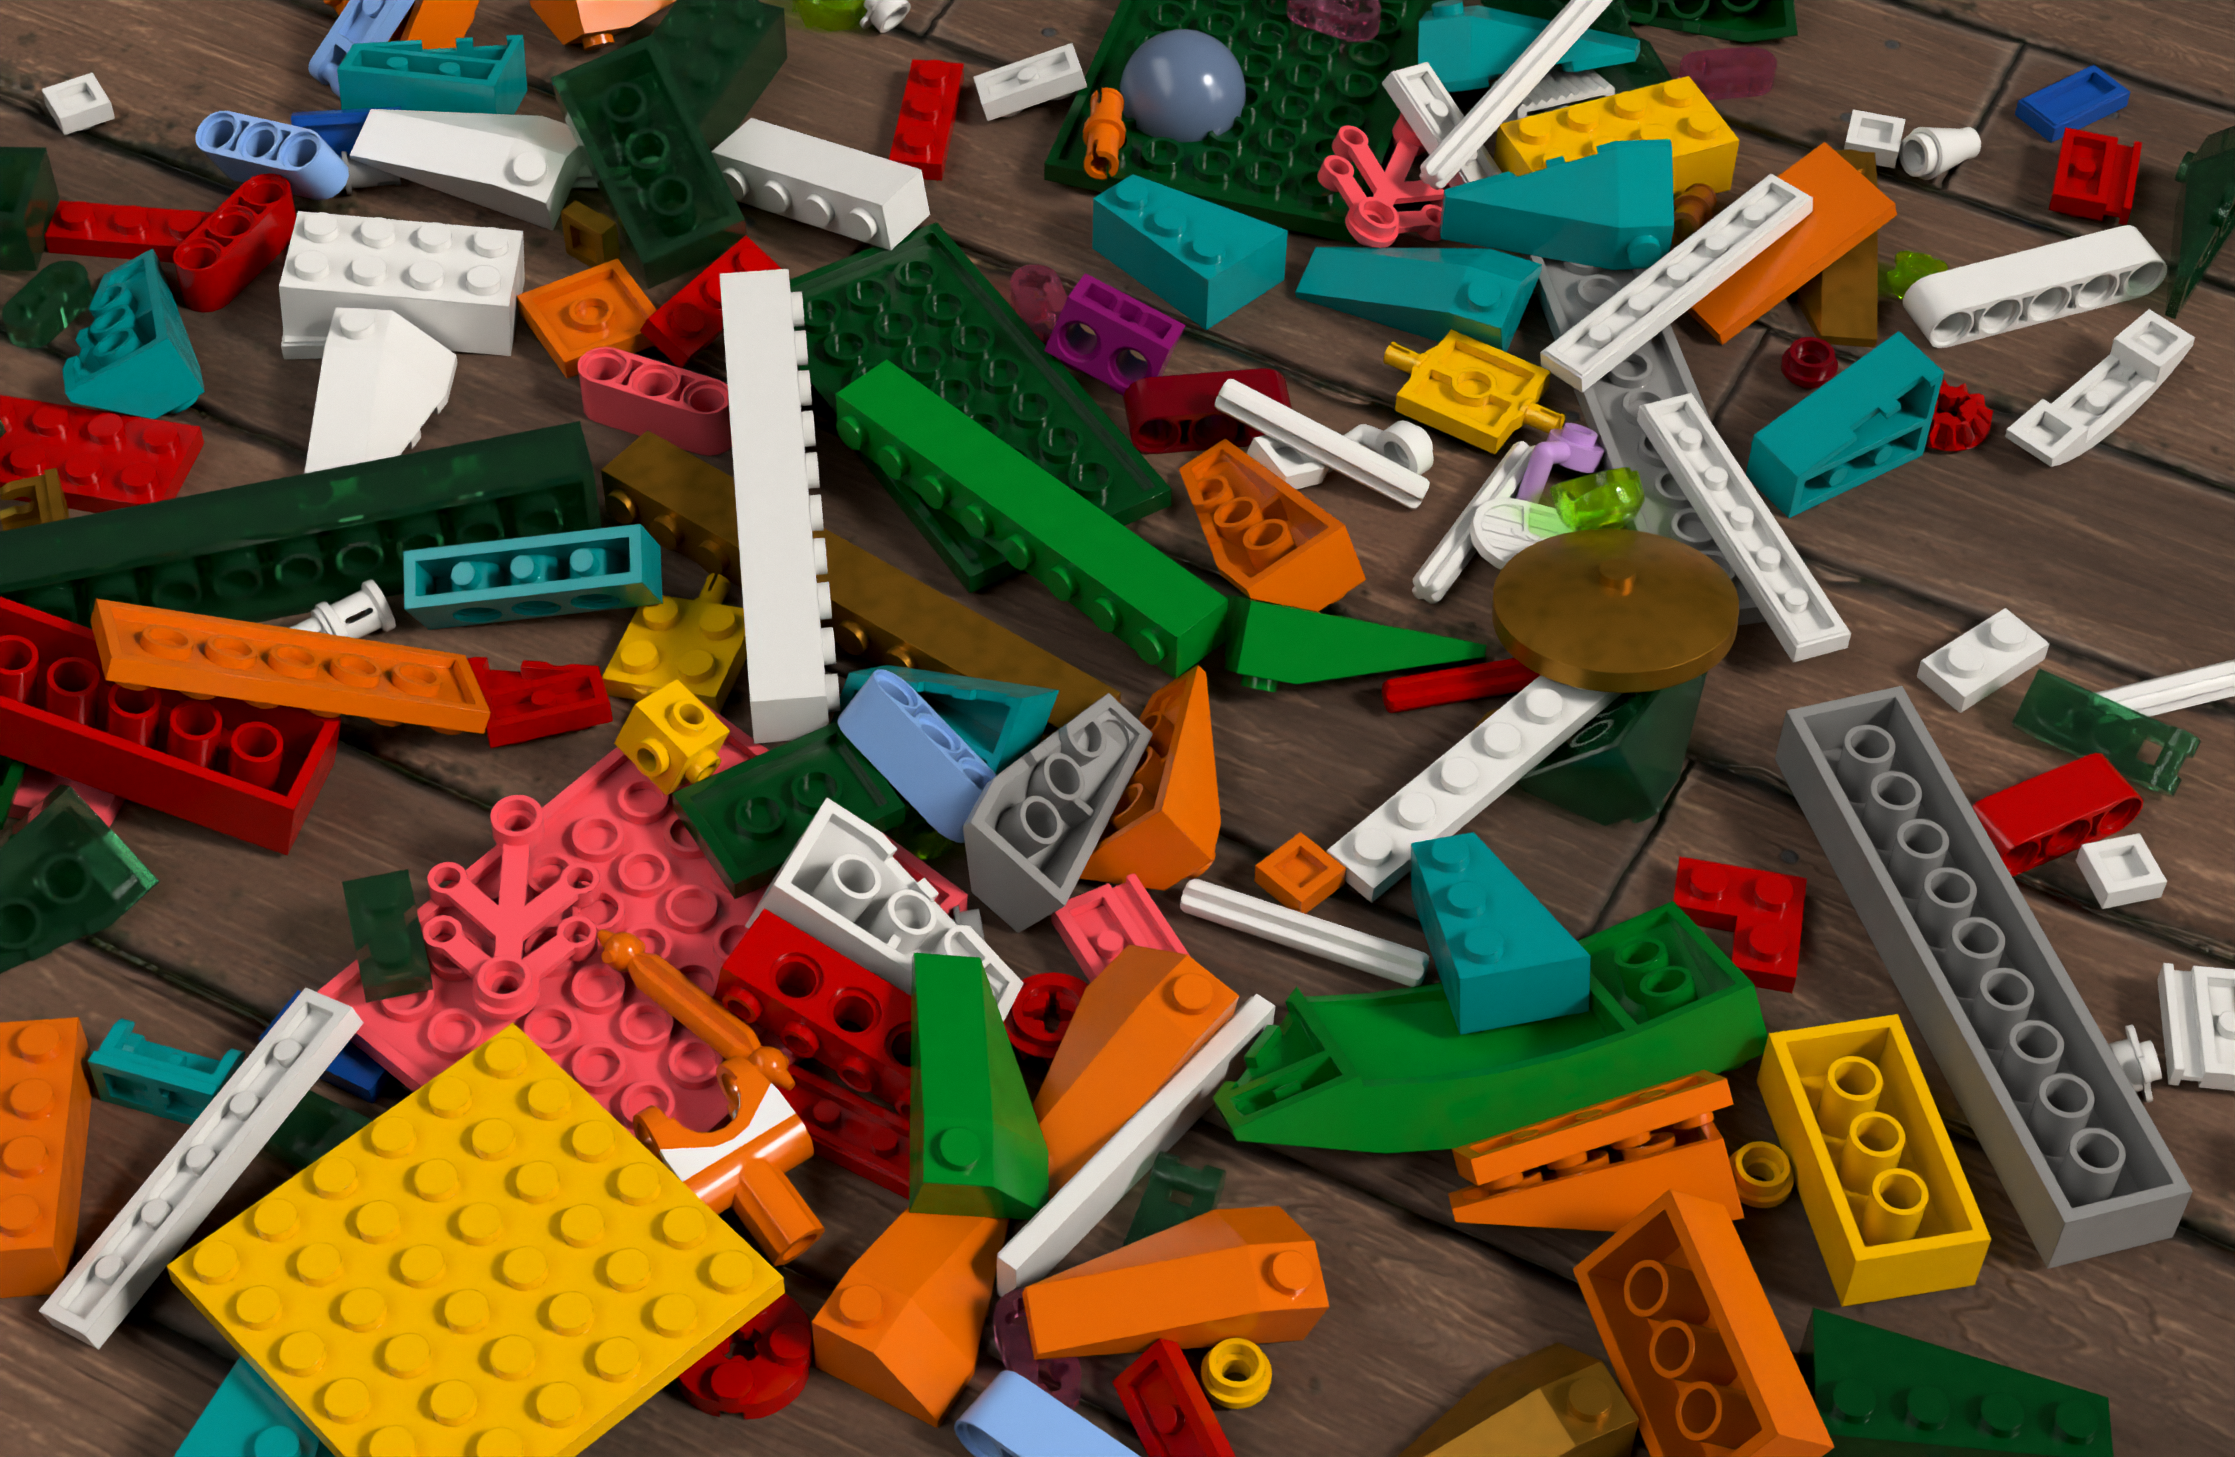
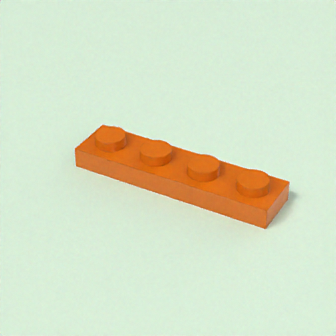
M1700 1070L1453 1148L1452 1152L1458 1174L1477 1186L1483 1184L1484 1190H1498L1520 1183L1524 1179L1523 1171L1547 1164L1549 1170H1559L1579 1165L1588 1159L1586 1151L1608 1144L1614 1150L1642 1145L1651 1139L1649 1131L1671 1124L1674 1125L1675 1129H1690L1705 1125L1714 1120L1712 1111L1734 1105L1727 1078L1706 1070Z

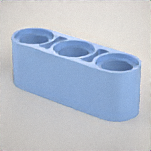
M218 111L210 114L202 121L195 135L196 144L199 149L228 178L234 181L244 183L253 176L273 173L281 175L288 180L293 195L314 200H326L338 194L346 185L349 177V170L345 162L317 132L311 129L231 111Z
M877 669L839 715L837 723L840 730L936 831L949 840L965 843L963 825L986 783L997 775L906 681L890 671Z
M1009 1370L1001 1371L954 1425L960 1442L974 1457H1141L1025 1377Z

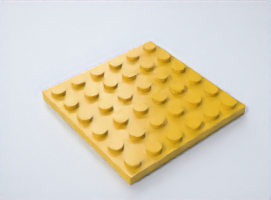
M511 1023L167 1265L171 1281L335 1457H575L785 1293L784 1277L514 1023Z

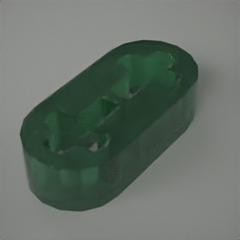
M70 260L49 264L6 303L2 309V319L7 336L12 344L26 349L44 346L54 340L89 306L93 300V290L85 266Z

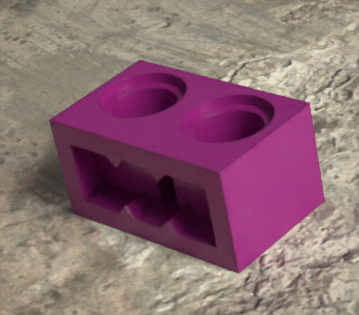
M1085 273L1067 297L1044 351L1059 358L1060 362L1066 367L1076 371H1084L1109 384L1112 390L1124 396L1125 390L1135 381L1163 375L1186 325ZM1080 324L1090 327L1095 335L1086 332ZM1130 350L1140 353L1146 361L1136 358Z

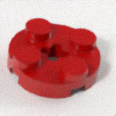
M784 1293L675 1378L679 1390L697 1409L716 1417H720V1411H724L727 1413H743L744 1420L760 1419L780 1411L799 1396L805 1388L810 1375L809 1366L813 1359V1342L809 1319L800 1305ZM741 1340L755 1342L756 1357L749 1361L741 1355L734 1356L731 1359L725 1356L730 1351V1345L734 1342Z

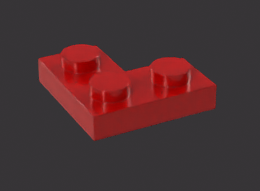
M1679 856L1672 901L1697 926L1733 932L1730 960L1747 976L1755 987L1793 993L1797 977L1807 878Z

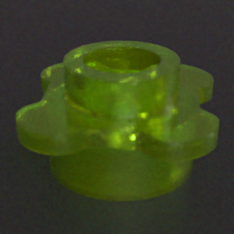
M1900 251L1895 255L1894 262L1896 267L1887 273L1886 281L1892 287L1893 292L1903 299L1910 286L1920 278L1946 271L1948 266L1944 261L1933 259L1924 253Z

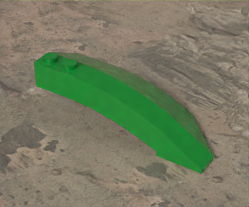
M1671 901L1577 941L1591 956L1588 1012L1460 1035L1441 982L1372 993L1306 997L1296 986L1285 1001L1289 1013L1280 1025L1266 1026L1244 1056L1247 1066L1245 1072L1237 1082L1225 1081L1213 1099L1217 1110L1236 1141L1385 1154L1457 1148L1700 1070L1718 1074L1722 1071L1738 1069L1744 1066L1750 1059L1764 1053L1768 1035L1754 984L1674 901Z

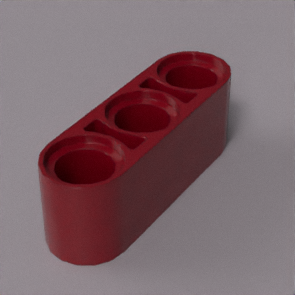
M1257 368L1139 379L1130 384L1123 396L1132 444L1138 451L1146 454L1208 450L1225 438L1237 447H1249L1253 438L1264 436L1265 434L1216 409L1215 401L1223 384L1228 379H1234L1292 409L1285 377L1274 369Z

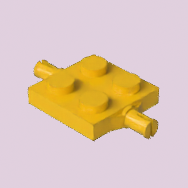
M1453 329L1449 331L1437 346L1427 350L1425 353H1417L1394 341L1391 342V346L1389 345L1383 357L1385 365H1390L1411 374L1410 379L1396 395V412L1493 454L1498 452L1515 430L1526 424L1547 434L1550 433L1551 429H1562L1565 420L1564 414H1559L1536 404L1549 388L1551 371Z
M715 573L707 576L698 598L694 600L662 595L663 604L638 606L602 676L608 696L632 699L639 702L675 679H678L699 700L720 714L747 658L744 609L721 605L731 588L729 580L718 574L716 579Z

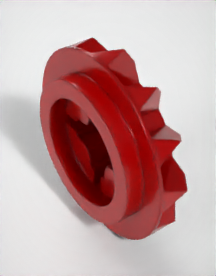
M1943 379L1925 446L1942 451H1963L1982 443L1990 432L1993 410L1985 406L1984 395L1979 393L1969 394L1966 383L1954 387L1949 386ZM1937 408H1941L1944 412L1939 414L1936 411ZM1955 411L1957 416L1953 417L1949 412Z
M1055 972L1040 973L1021 980L1024 984L1003 1022L1011 1045L1018 1049L1023 1061L1032 1056L1043 1058L1049 1068L1084 991L1089 985L1075 976ZM1050 1005H1056V1013L1059 1014L1060 1019L1058 1030H1055L1054 1033H1048V1030H1045L1044 1024L1046 1013H1050Z

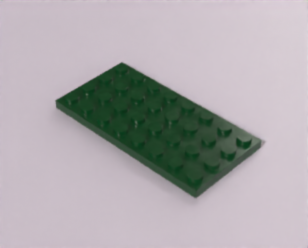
M937 222L912 231L892 250L874 246L790 279V291H802L805 326H795L794 331L806 330L808 365L797 366L798 371L809 370L811 397L835 428L837 424L836 393L887 359L1123 526L1171 506L1172 489L1060 361L1055 356L1044 351L1045 344ZM854 450L969 593L1022 571L1012 566L1003 554L985 541L972 537L960 523L942 510L929 506L920 494L902 481L889 477L882 470L881 466L859 450Z

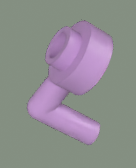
M1565 423L1563 429H1551L1547 441L1540 442L1534 447L1515 499L1538 504L1553 464H1559L1585 473L1597 472L1605 451L1596 442L1598 434L1585 426L1575 423Z

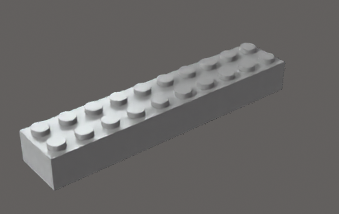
M1903 686L1786 710L1775 761L2047 1269L2172 1238L2193 1191Z

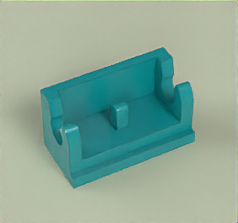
M121 1018L112 1026L98 1051H93L88 1060L101 1101L192 1125L243 1064L245 1052L231 1048L226 1052L222 1060L219 1061L145 1040L144 1035L132 1032L135 1026L134 1021Z

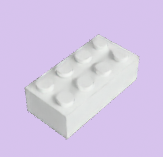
M298 211L279 284L284 336L327 337L336 307L393 310L450 351L511 356L519 314L516 295L523 293L525 282L523 231L495 227L486 228L438 222L429 223L381 217L372 218Z

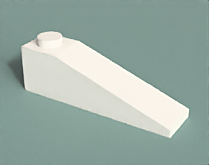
M338 307L335 309L324 347L299 504L300 518L359 521L393 476L391 469L393 464L405 448H414L421 438L420 428L432 413L439 414L448 402L458 363L456 354L393 310Z

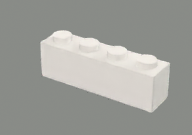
M750 118L711 151L722 197L888 250H892L930 215L921 169L761 120Z

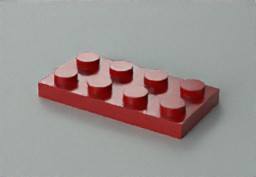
M0 395V488L11 481L45 475L44 470L56 468L68 509L162 524L204 445L200 426ZM17 497L13 500L31 502L32 499Z

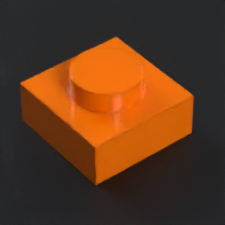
M1299 832L1255 865L1254 882L1286 908L1306 914L1345 884L1346 867L1302 832Z

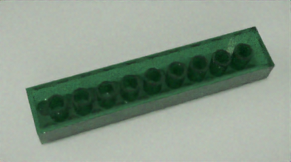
M577 421L0 531V597L92 629L90 620L96 599L258 623L311 612L317 604L323 601L331 605L360 591L362 583L369 579H372L378 585L385 597L404 594L403 551L600 529L601 521L594 469L581 423Z

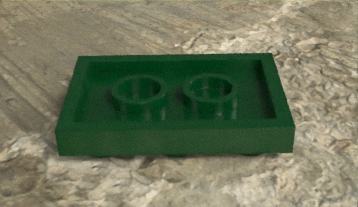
M838 721L672 793L673 810L734 899L764 887L773 881L826 798L837 803L880 832L887 831L905 822V805L884 776L840 730Z

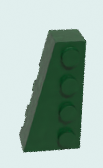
M1812 1308L1799 1351V1367L1834 1444V1448L1822 1457H2114L2109 1400L2106 1396Z

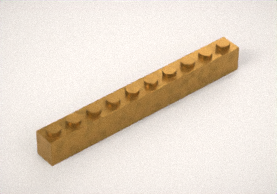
M649 430L601 469L606 511L622 524H641L662 547L681 553L700 564L708 573H715V576L720 574L742 588L735 483L733 477ZM825 528L824 531H812L813 538H825L828 574L816 575L817 583L829 582L832 619L820 620L821 628L833 627L834 641L839 643L848 653L860 655L878 666L892 665L1059 690L1040 743L1108 693L1121 704V692L831 531Z

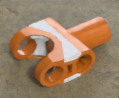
M733 1056L716 1067L718 1084L729 1102L726 1107L732 1118V1121L725 1128L714 1132H696L683 1127L674 1117L669 1119L658 1107L650 1105L633 1116L634 1133L638 1141L717 1215L731 1207L775 1267L785 1265L806 1252L825 1232V1227L785 1175V1173L810 1159L814 1155V1147L805 1125L781 1092L752 1063L741 1056Z

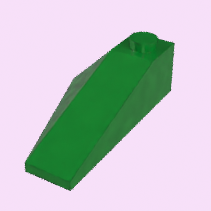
M1227 595L1225 669L1242 674L1240 685L1249 688L1276 692L1278 681L1303 684L1485 657L1487 645L1473 641Z
M914 953L912 956L909 1213L1031 1220L1049 1202L1048 1148L980 957Z

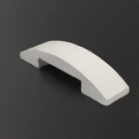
M2148 309L2114 338L2110 355L2052 404L2044 399L2040 400L2006 429L2005 437L2050 467L2061 465L2082 455L2116 430L2144 404L2191 349L2195 337Z

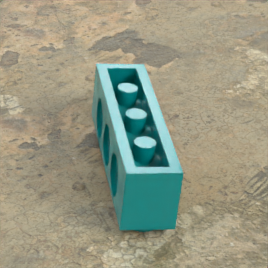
M641 524L403 551L404 609L428 630L663 604L661 546Z

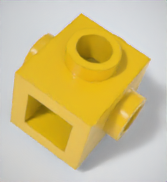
M675 679L634 705L614 744L636 765L642 774L647 776L667 796L688 782L695 784L714 773L721 763V758L717 753L730 730L678 679Z

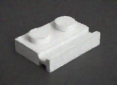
M2163 963L2157 980L2168 1085L2179 1086L2181 1080L2198 1081L2199 1088L2235 1091V969L2193 966L2191 971L2174 970V965L2171 963Z

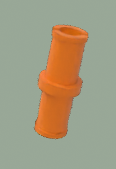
M1107 87L1102 88L1101 102L1100 94L1097 90L1092 94L1090 99V117L1084 123L1083 140L1087 146L1084 159L1085 171L1089 176L1101 180L1107 179L1108 164V172L1111 177L1118 171V153L1125 142L1126 134L1124 122L1121 120L1124 98L1119 91Z

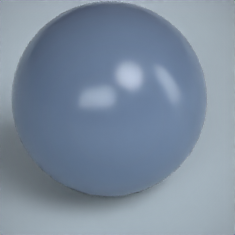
M1175 29L1165 31L1140 45L1127 62L1120 82V93L1124 98L1123 114L1126 118L1132 117L1136 120V128L1155 138L1167 137L1178 142H1196L1207 140L1208 132L1212 130L1219 136L1233 127L1236 116L1241 117L1242 108L1245 106L1246 85L1243 72L1232 52L1216 38L1197 30Z

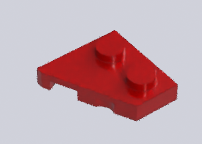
M487 657L467 658L491 712L486 726L490 748L508 744H522L531 739L568 731H581L591 726L613 722L611 705L599 666L581 664L556 666L548 662L523 660L520 666L521 672L489 669Z

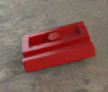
M2065 127L2048 210L2066 213L2073 217H2086L2101 221L2104 215L2119 217L2118 224L2127 225L2132 209L2142 142L2134 141L2133 147L2117 144L2118 137Z

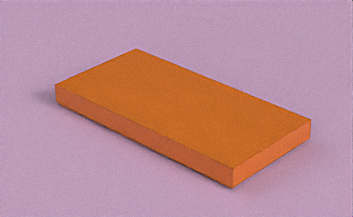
M1823 142L1777 176L1813 197V212L1687 310L1721 345L1725 344L1897 216L1895 203L1826 142Z

